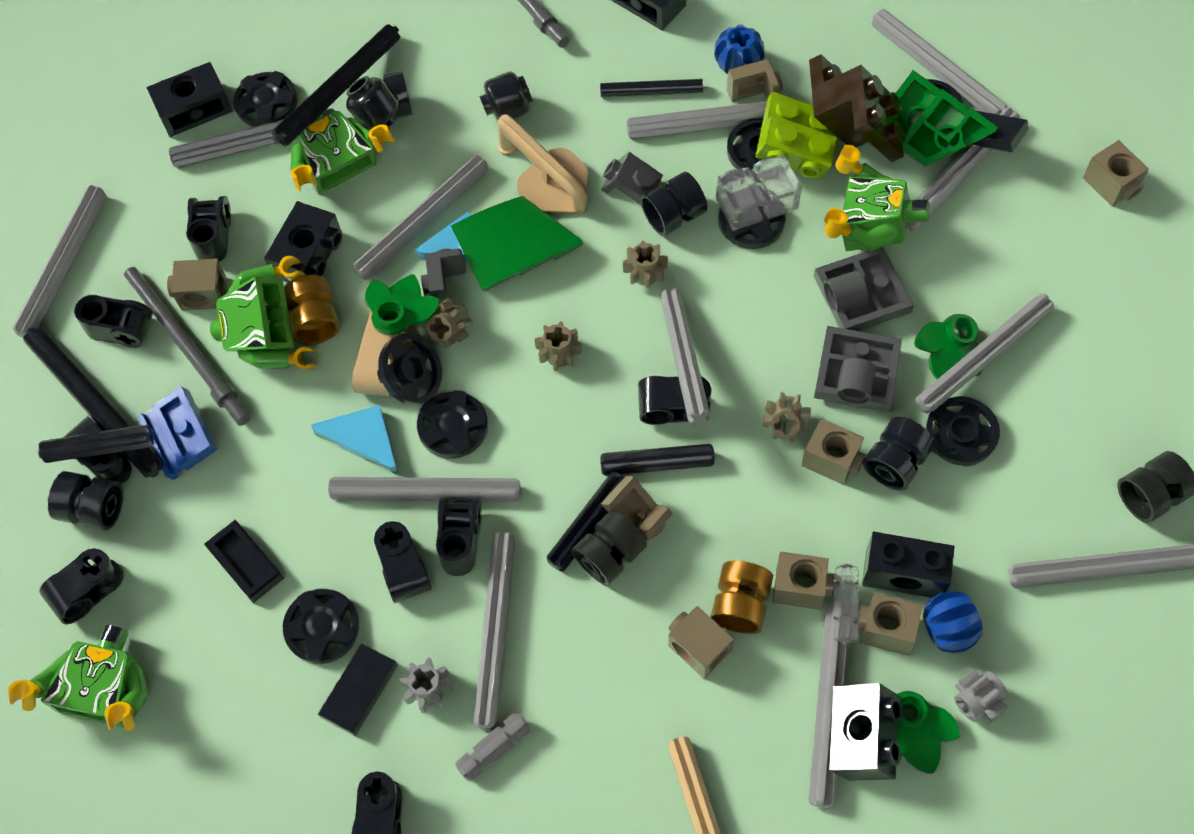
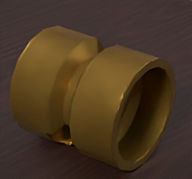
M305 275L289 281L284 286L291 333L295 341L307 345L318 344L333 338L339 332L340 325L334 305L331 304L333 299L328 281L325 278L317 275Z
M734 560L723 563L718 583V589L722 593L715 596L711 618L721 628L743 634L762 632L767 609L762 602L769 599L774 576L772 572L765 567L746 561Z

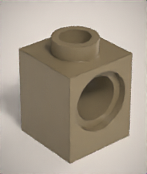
M1118 140L1091 158L1083 179L1113 207L1123 199L1127 201L1133 199L1144 188L1142 182L1149 168Z
M218 259L174 261L173 275L168 276L167 289L169 296L174 297L181 311L217 309L216 302L218 298L226 294L227 277Z
M820 419L805 448L801 466L844 485L849 474L857 475L863 464L866 454L860 452L864 437L824 419ZM831 449H836L841 451L845 456L841 458H835L831 456L827 451Z
M780 552L776 569L773 603L821 610L824 598L832 597L835 573L827 572L829 558ZM805 575L810 577L815 585L808 588L801 587L795 582L794 578Z
M873 593L869 606L861 604L856 628L863 629L860 643L909 656L916 642L923 605ZM886 616L893 619L897 629H884L878 623L877 618Z
M698 606L689 614L685 611L680 613L668 628L671 631L669 633L668 646L703 679L732 651L734 639Z

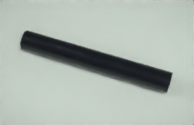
M681 79L600 83L601 97L703 93V80Z

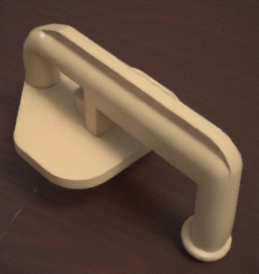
M506 114L502 115L498 120L499 152L504 155H510L518 148L533 163L518 178L517 191L519 196L526 197L545 213H584L587 209L588 170L586 165L566 148H553L547 152L512 117Z

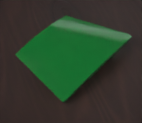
M912 70L895 93L902 106L899 118L905 133V141L902 142L903 152L925 167L995 133L998 129L996 125L972 108L969 109L945 90H940L914 70Z
M524 196L491 206L451 225L483 291H488L516 275H523L551 259L557 260L584 245L582 239L574 235Z

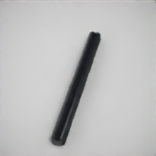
M386 24L273 129L274 142L284 147L289 146L400 40L401 36L398 33V27Z
M32 327L27 330L28 334L23 336L24 343L103 431L130 427L41 328L35 329ZM149 447L122 451L146 478L158 476L159 471L163 469V462Z

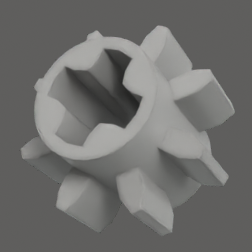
M427 658L425 664L418 666L412 662L409 663L411 672L408 678L403 677L399 679L402 687L410 689L403 696L406 704H411L417 700L421 713L426 712L427 706L435 704L442 708L443 703L441 699L444 693H451L453 691L451 684L442 682L449 674L447 668L443 666L435 670L431 658ZM424 680L433 686L428 691L420 686V683Z
M972 669L958 680L959 683L955 685L960 691L954 696L955 703L960 711L973 722L983 717L985 722L990 724L1007 709V705L1003 700L1008 697V691L1002 681L990 671H986L980 676L975 669Z

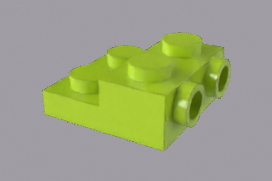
M773 91L767 99L755 157L767 161L772 166L785 167L799 172L806 178L820 180L832 166L837 137L833 136L831 131L814 118L813 105Z

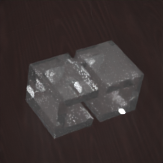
M782 155L773 159H763L754 164L752 170H749L748 167L739 170L732 169L718 176L715 198L732 231L761 222L763 216L758 209L759 206L763 207L769 219L798 209L802 186L786 157Z

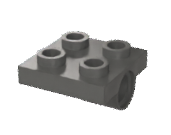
M883 247L873 252L865 251L815 268L814 278L839 328L859 331L912 312L914 305Z
M827 326L814 398L890 412L902 339Z

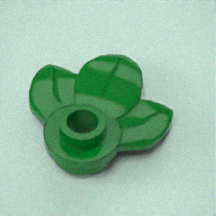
M414 274L399 280L391 287L380 281L372 280L365 292L366 305L372 311L373 327L383 335H396L403 332L408 325L425 323L436 313L439 307V298L421 296V288ZM388 318H396L392 321H386Z
M953 314L943 322H929L917 333L914 345L922 351L931 353L929 356V367L936 379L940 378L979 345L976 341L978 326L975 320L968 315ZM954 329L960 332L961 338L955 333ZM981 370V371H980L977 375H975V376H976V377L980 376V374L982 373L983 370Z
M913 691L898 693V699L900 700L901 707H910L915 712L914 719L907 720L902 716L900 722L897 723V741L900 746L901 757L904 755L906 761L915 769L926 774H933L941 759V742L958 739L960 737L958 725L948 711L929 706L928 702L920 694Z

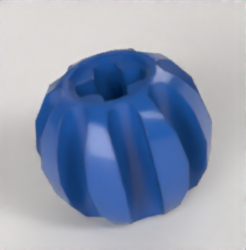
M738 24L734 28H727L720 34L714 46V56L719 68L728 74L729 69L762 61L765 56V46L760 34L755 29L746 28L744 25Z
M957 591L941 592L932 597L924 607L923 621L933 644L941 651L949 653L964 652L976 645L981 638L983 632L981 617L974 602L965 593Z

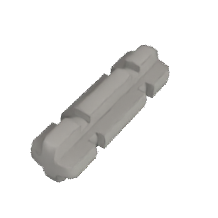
M519 713L511 714L503 721L505 724L503 728L497 726L472 747L474 752L471 755L467 752L456 761L457 770L467 781H473L483 772L481 768L484 765L489 767L514 746L512 743L514 739L520 741L530 732L529 724Z

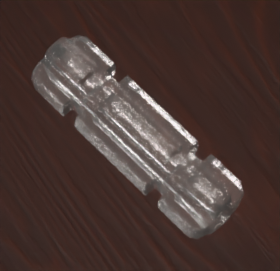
M846 563L837 566L834 572V583L838 584V586L834 587V620H838V623L833 624V637L835 641L842 642V644L856 642L859 625L854 623V621L859 620V588L855 587V585L859 584V569Z

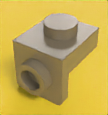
M768 59L744 64V66L728 70L727 92L731 102L762 93L768 99L773 91L779 93L783 89L780 74L778 71L773 72Z
M627 475L601 503L608 512L615 510L626 517L641 532L646 541L660 534L665 527V522L673 514L668 506L656 504L635 477Z

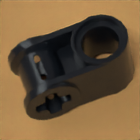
M219 196L218 200L206 201L189 198L186 236L198 260L218 259L219 262L222 261L227 254L228 232L231 225V208L227 196Z
M98 295L82 297L74 308L75 317L91 339L117 343L130 348L142 346L144 340L141 335L146 321H149L153 316L152 309L141 302Z
M649 376L638 382L639 418L641 422L649 425L689 422L678 376ZM701 376L710 412L712 389L710 383Z
M87 416L64 437L103 430ZM122 452L76 459L82 466L85 465L96 477L119 481L120 484L126 482L132 472V465Z
M440 498L436 550L442 568L449 575L463 576L469 573L475 565L478 534L480 533L482 518L480 499H474L472 503L449 502L447 498ZM454 548L465 549L457 557L447 555Z
M396 521L382 524L375 532L374 543L383 567V576L394 604L432 590L422 559L418 556L415 544L406 526ZM398 539L399 547L391 549V541Z
M96 548L87 549L61 571L49 577L40 587L39 593L62 624H72L82 619L95 605L121 585L123 570L114 560H110L109 556L102 550ZM88 560H92L95 564L91 565ZM104 578H106V579H108L110 582H109V583H105L103 580H104Z
M379 771L371 772L360 781L357 789L356 813L352 834H402V790L398 783L386 773ZM382 785L389 791L388 796H382L378 804L372 798V794L378 793Z

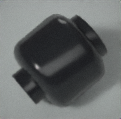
M512 71L486 80L484 83L485 94L479 96L486 115L494 114L497 121L504 114L509 115L513 119L526 114L529 109L528 103L533 102L523 75L518 77Z
M364 76L355 81L347 90L346 108L366 130H371L375 126L383 124L389 127L396 120L395 113L399 106L398 99L382 79Z

